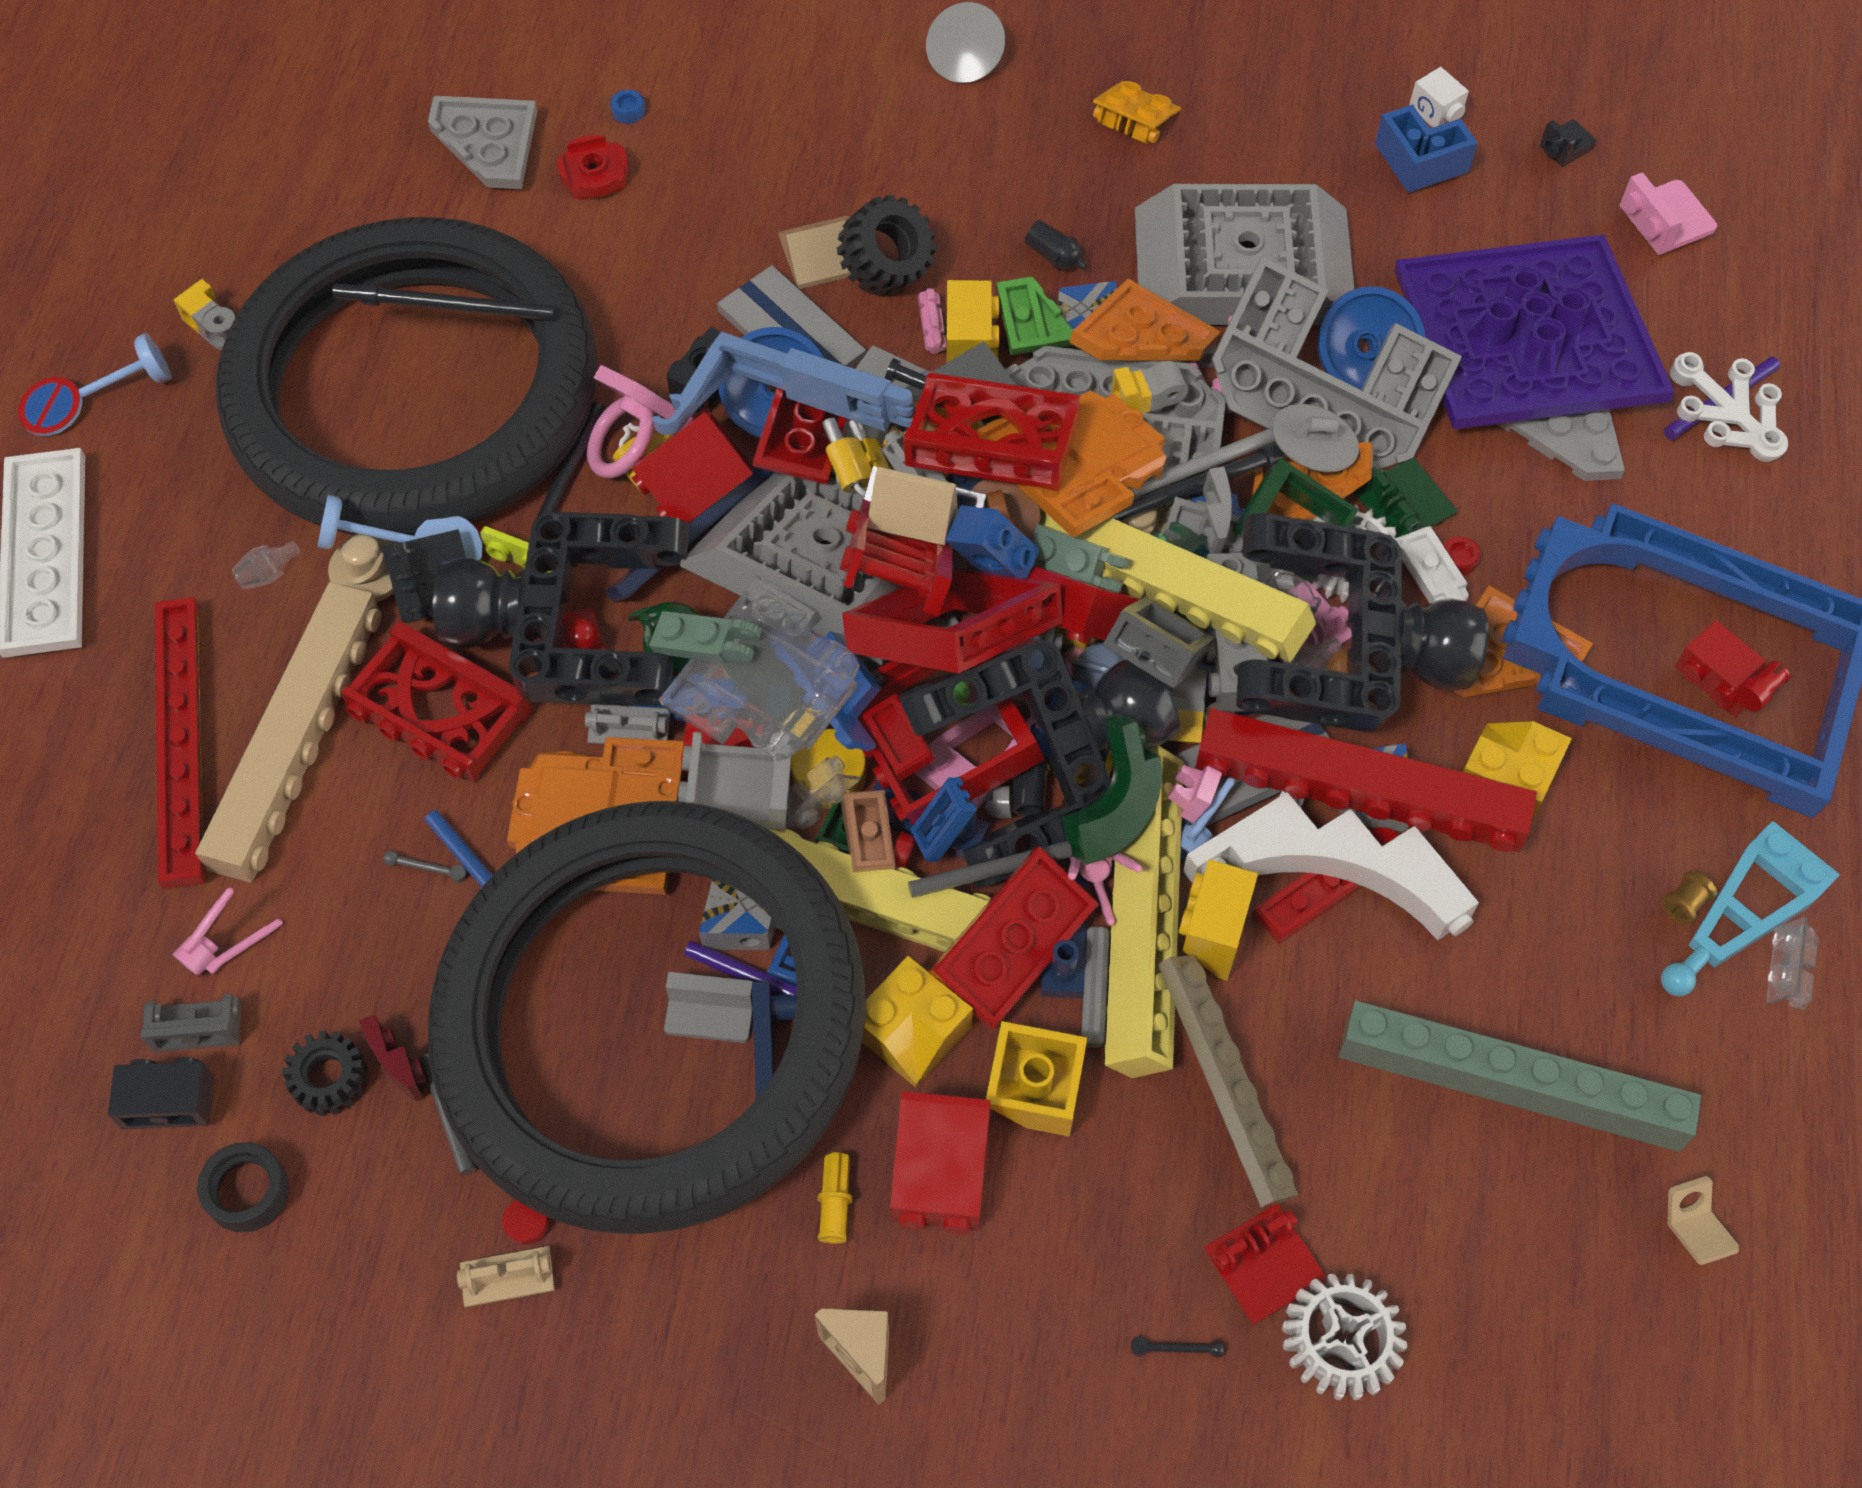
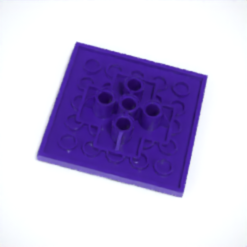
M1604 234L1396 260L1394 272L1404 298L1409 301L1420 316L1426 338L1462 356L1442 397L1453 429L1671 401L1674 389Z

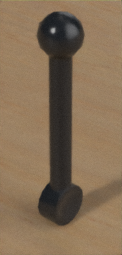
M1139 1336L1131 1341L1130 1346L1131 1352L1138 1357L1144 1356L1148 1351L1210 1353L1215 1358H1221L1226 1353V1346L1220 1340H1213L1210 1344L1148 1342L1144 1337Z

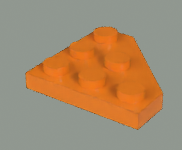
M1127 279L1072 331L1069 342L1100 361H1199L1217 343L1221 331L1134 281Z
M1372 442L1358 443L1359 453L1355 462L1350 467L1337 472L1316 471L1298 464L1291 458L1284 460L1343 499L1371 480L1373 446ZM1260 468L1255 471L1253 494L1269 470ZM1281 492L1277 493L1266 512L1296 519L1313 520L1317 517Z
M1488 586L1475 605L1484 609L1488 618L1489 637L1484 665L1479 677L1470 688L1454 690L1455 693L1462 697L1535 686L1541 676L1540 673L1502 659L1507 646L1506 643L1501 642L1503 633L1510 619L1516 620L1518 612L1512 610L1515 602L1513 598L1491 586ZM1552 621L1553 627L1565 647L1578 660L1583 662L1593 643Z

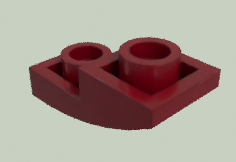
M376 1014L359 1020L370 1048L393 1082L416 1102L424 1099L420 1084L427 1082L419 1057L411 1059L404 1046L398 1048L391 1026L383 1028Z

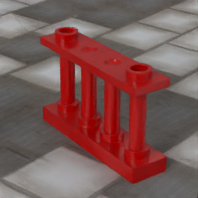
M863 499L859 511L851 510L845 527V532L851 533L849 546H846L839 566V570L845 571L843 586L852 588L857 571L918 591V596L923 597V612L939 617L952 581V546L948 543L940 545L867 528L870 501Z

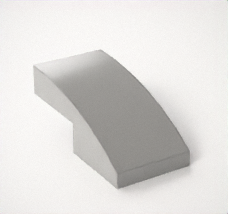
M1224 466L1209 469L1203 487V493L1208 505H1206L1200 527L1210 554H1221L1231 521V492Z

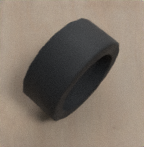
M252 1142L233 1143L218 1150L206 1161L198 1176L197 1195L201 1207L222 1228L236 1233L253 1232L267 1226L281 1213L288 1199L289 1179L284 1166L266 1147ZM245 1163H254L262 1166L269 1177V1187L264 1197L254 1207L242 1212H233L226 1209L220 1203L218 1197V1188L223 1178L233 1168Z

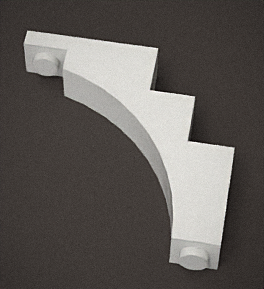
M1288 792L1188 853L1183 872L1192 883L1196 872L1205 873L1208 859L1256 872L1258 875L1280 872H1304L1337 877L1369 888L1390 899L1423 924L1437 941L1448 933L1457 936L1465 931L1474 922L1471 917L1479 904L1415 826L1384 846L1379 844L1351 809L1317 829Z

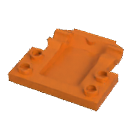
M1093 391L1079 395L1080 421L1076 428L1064 468L1060 490L1016 484L1072 538L1131 506L1134 493L1127 487L1138 490L1142 488L1145 481L1151 476L1155 479L1160 478L1166 464L1167 456L1163 451L1165 438L1143 419L1141 412L1131 409L1114 393L1106 398ZM1003 417L975 430L980 439L997 441L1009 434L1019 433ZM1051 424L1047 430L1042 432H1050L1060 426ZM1057 441L1042 443V447L1055 450Z
M606 737L603 757H592L567 751L539 753L530 768H520L507 837L509 847L515 848L517 854L528 844L554 828L601 809L637 802L678 801L680 781H683L684 776L681 764L684 741ZM669 872L629 876L612 881L593 891L666 895Z

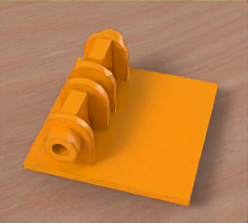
M1121 81L1094 99L1093 103L1098 105L1093 112V117L1097 118L1099 124L1115 129L1118 132H1121L1125 127V135L1130 136L1132 134V138L1145 144L1149 142L1154 144L1160 134L1156 127L1179 112L1181 107L1171 103V99L1164 95H1152L1141 90V86L1134 82Z

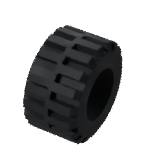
M886 195L883 199L879 196L873 198L869 203L867 202L845 221L842 226L844 229L838 235V241L842 242V244L837 247V253L843 256L844 260L840 264L843 270L848 268L851 273L848 278L852 283L857 280L860 282L859 288L863 291L872 288L873 295L880 296L885 292L886 296L894 295L898 291H903L927 272V269L933 264L934 258L931 255L936 252L937 244L931 241L936 237L935 231L928 228L927 224L931 221L927 215L922 217L919 214L920 207L916 204L912 207L909 206L908 199L903 197L896 201L894 195ZM875 231L885 233L894 241L898 250V261L887 258L879 250L875 240Z

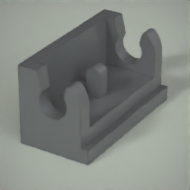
M233 994L223 995L222 1001L168 1006L156 1004V1001H146L141 1039L153 1053L240 1045L242 1001L239 997L234 998Z

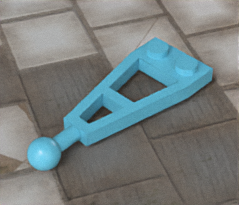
M1772 821L1748 845L1688 945L1694 952L1683 963H1672L1663 970L1661 984L1664 990L1677 997L1688 995L1695 988L1696 974L1707 962L1716 968L1805 911L1830 887L1840 874ZM1753 862L1797 896V898L1763 920L1733 897ZM1723 913L1744 932L1720 947L1709 938V935Z

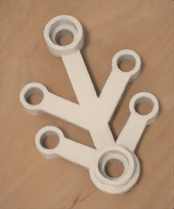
M1687 352L1675 359L1670 368L1672 380L1682 386L1695 384L1717 405H1703V402L1698 397L1686 396L1677 408L1678 416L1685 421L1692 422L1696 419L1714 421L1710 423L1704 433V440L1707 444L1713 447H1720L1722 445L1746 447L1750 449L1751 454L1756 459L1764 462L1773 461L1783 456L1788 448V439L1781 430L1776 428V404L1780 400L1782 392L1774 384L1767 383L1762 385L1755 395V402L1760 406V423L1750 415L1749 380L1755 371L1752 362L1747 359H1737L1729 369L1728 376L1732 381V398L1703 371L1704 365L1699 355ZM1737 369L1743 370L1746 374L1740 373ZM1764 394L1770 395L1773 399L1767 398ZM1686 406L1692 407L1695 411L1688 410ZM1726 423L1738 424L1745 432L1730 431ZM1712 431L1720 433L1722 437L1716 436Z

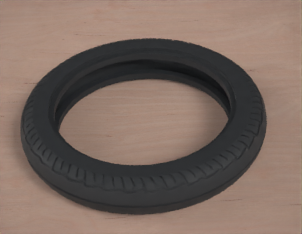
M408 217L382 220L356 226L316 242L311 247L305 248L288 259L286 263L284 262L273 271L266 280L262 281L238 312L225 339L216 375L217 408L222 431L236 461L254 484L279 506L306 521L321 526L327 496L330 494L339 497L342 501L339 520L415 536L417 529L426 520L460 516L474 524L489 518L515 504L533 491L557 468L576 442L588 418L596 387L594 376L597 372V351L589 318L576 292L565 277L549 261L527 245L495 229L462 220L438 217ZM364 282L380 284L382 288L387 289L413 284L451 285L481 293L494 300L556 306L555 321L519 317L530 329L539 344L535 376L521 405L487 439L461 454L434 464L399 470H377L350 466L326 458L302 444L281 422L279 395L285 370L300 343L322 320L339 308L354 301L334 298L333 285L335 283L362 286ZM337 529L338 532H342V533H345V534H350V535H356V534H358V533H353V532H348V531H344V530H339V529Z
M678 801L630 803L583 815L540 836L510 858L478 891L457 922L437 968L428 1014V1052L432 1077L439 1101L454 1134L481 1171L508 1195L530 1209L553 1220L587 1230L619 1234L660 1233L713 1220L747 1204L784 1178L811 1151L838 1112L853 1079L864 1035L866 987L861 954L856 936L842 904L824 877L793 846L760 824L716 807ZM676 872L703 876L727 884L755 901L774 919L785 934L795 966L797 1005L794 1025L787 1049L769 1084L756 1101L725 1129L704 1142L663 1157L623 1161L601 1159L577 1153L543 1136L525 1116L511 1091L501 1051V1022L506 994L512 976L531 942L546 924L576 899L598 887L622 878L646 873Z

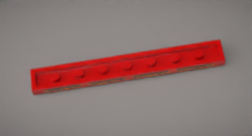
M195 597L155 602L158 883L162 889L205 883L204 866L195 854L204 836L199 605Z

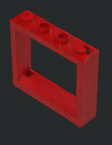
M952 568V581L939 616L953 609L979 614L949 628L922 624L938 616L923 612V597L918 596V591L903 586L842 613L846 651L959 674L1062 624L1060 584Z
M890 661L870 673L872 675L879 671L887 684L882 687L857 719L876 744L871 752L862 750L867 759L874 756L879 765L872 770L884 790L889 787L892 788L896 797L889 801L900 821L902 822L908 818L913 826L941 787L913 801L905 784L897 777L861 714L939 670ZM1011 697L994 705L1017 745L959 776L963 782L960 790H967L970 796L969 800L971 801L1045 760L1037 741ZM952 800L949 802V804L946 806V808L943 810V812H942L941 814L944 813V811H945V810L947 809V807L950 805V803L952 802Z

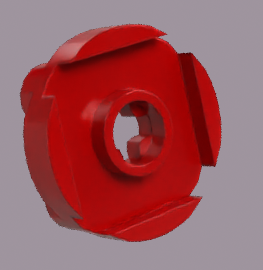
M587 135L571 141L567 145L568 150L563 156L560 153L557 161L560 180L565 188L571 191L575 199L585 200L589 197H601L612 192H620L625 188V179L629 172L626 152L621 144L616 141V145L606 142L605 136ZM595 163L598 168L589 169V164Z

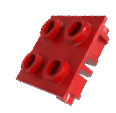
M1278 1203L1203 1247L1252 1325L1257 1324L1296 1300L1295 1296L1300 1289L1309 1292V1285L1312 1280L1318 1279L1324 1283L1327 1279V1276L1294 1229L1298 1225L1295 1215L1290 1209L1283 1212Z

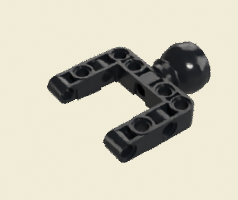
M576 512L544 513L533 522L525 569L516 576L511 570H505L500 575L493 566L475 558H456L441 562L435 577L433 591V619L437 638L441 643L454 647L470 648L493 640L499 633L504 639L512 637L513 644L509 662L510 672L519 695L528 701L602 705L654 706L665 704L669 700L673 669L671 658L654 652L562 648L564 637L562 617L564 604L569 603L574 567H578V563L607 564L609 568L626 569L655 568V565H680L682 559L686 560L690 526L684 520L675 517ZM537 638H544L540 641L533 642ZM533 672H539L535 676L527 677L529 674ZM619 675V677L614 680H607V678L610 676Z
M1254 513L1244 518L1242 555L1246 559L1270 564V568L1314 577L1318 573L1345 578V582H1349L1348 622L1352 623L1351 647L1347 651V673L1257 659L1239 663L1236 689V706L1239 709L1290 720L1373 732L1379 729L1399 708L1401 671L1405 673L1412 670L1413 674L1421 681L1436 689L1445 691L1468 689L1477 680L1484 665L1488 648L1489 626L1484 609L1455 598L1437 600L1426 605L1424 608L1417 603H1412L1407 607L1401 600L1402 553L1398 542L1393 537L1375 531L1268 513ZM1370 665H1373L1378 672L1371 669ZM1289 688L1296 690L1300 697L1295 696ZM1368 701L1372 702L1378 710L1371 707Z
M1029 639L959 674L949 672L901 694L899 698L914 735L918 736L1022 692L1036 728L1041 729L1052 755V757H1049V761L1065 798L1061 800L1062 805L1038 816L1030 814L989 833L990 838L976 843L967 849H962L967 865L971 866L1017 854L1015 848L1016 841L1025 834H1028L1030 838V847L1027 851L1039 846L1045 847L1067 841L1062 816L1092 806L1103 797L1111 784V779L1105 767L1108 754H1112L1105 718L1121 714L1137 721L1145 734L1146 745L1143 748L1146 750L1164 744L1175 734L1179 733L1180 729L1178 710L1169 686L1125 659L1113 665L1101 676L1095 691L1086 688L1081 692L1074 688L1057 646L1050 641ZM1038 649L1043 654L1044 661L1039 670L1033 671L1029 665V657L1034 650ZM1142 656L1144 660L1150 659L1146 656ZM964 681L969 686L970 694L964 703L959 704L954 699L953 693L956 685ZM1054 687L1058 692V703L1052 709H1048L1044 702V696L1047 690ZM1085 763L1088 768V777L1083 783L1077 784L1074 777L1075 770L1079 765ZM1013 872L976 881V887L982 888L1009 878Z

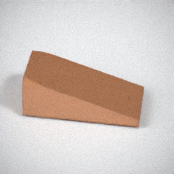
M885 790L844 793L841 805L853 872L895 869Z

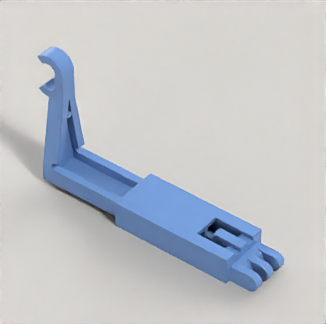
M721 332L712 343L681 395L670 394L673 408L676 410L675 413L667 419H662L659 415L651 418L657 432L664 435L677 433L683 428L693 413L730 377L729 372L786 391L788 399L882 431H886L891 422L904 427H910L915 414L912 392L891 384L890 380L791 348L788 353H784Z

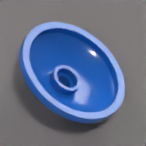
M1361 287L1339 297L1325 312L1318 329L1317 349L1325 372L1361 390L1393 324L1397 323L1426 338L1423 323L1415 308L1403 296L1382 287ZM1360 340L1365 341L1368 345L1366 353L1359 349Z
M767 327L754 330L741 337L742 339L784 353H788L791 348L824 358L818 348L808 338L790 329ZM729 372L730 377L719 387V395L724 409L738 427L753 436L761 438L775 393L768 390V384Z

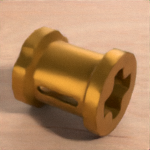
M1687 871L1682 877V884L1674 893H1668L1662 898L1661 907L1675 922L1686 926L1691 925L1697 918L1696 912L1705 902H1712L1718 895L1717 888L1704 874L1698 871Z

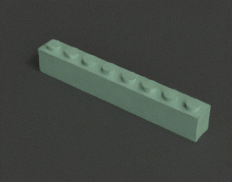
M1356 1000L1346 1019L1338 1058L1681 1152L1696 1136L1701 1102L1700 1094Z

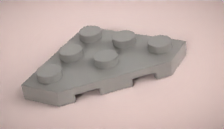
M433 96L428 118L430 131L485 186L489 188L522 189L538 111L536 101Z
M1610 409L1497 424L1508 432L1511 429L1529 440L1528 445L1551 460H1554L1556 457L1573 468L1572 473L1584 481L1621 479L1625 472Z

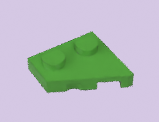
M1033 277L996 283L995 290L997 296H999L1000 312L1011 355L1035 352L1044 346L1065 347L1073 345L1069 341L1074 329L1061 316L1062 311L1055 302L1045 296L1043 288Z

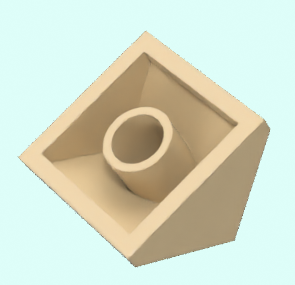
M849 216L779 232V238L798 289L848 278L851 274L848 268L842 269L840 262L844 258L837 253V247L842 244V242L838 241V235L844 229L842 226L850 218Z
M877 467L867 528L945 545L947 543L945 539L958 512L956 484Z
M820 1309L814 1315L819 1338L876 1403L880 1405L886 1399L889 1349L888 1312Z

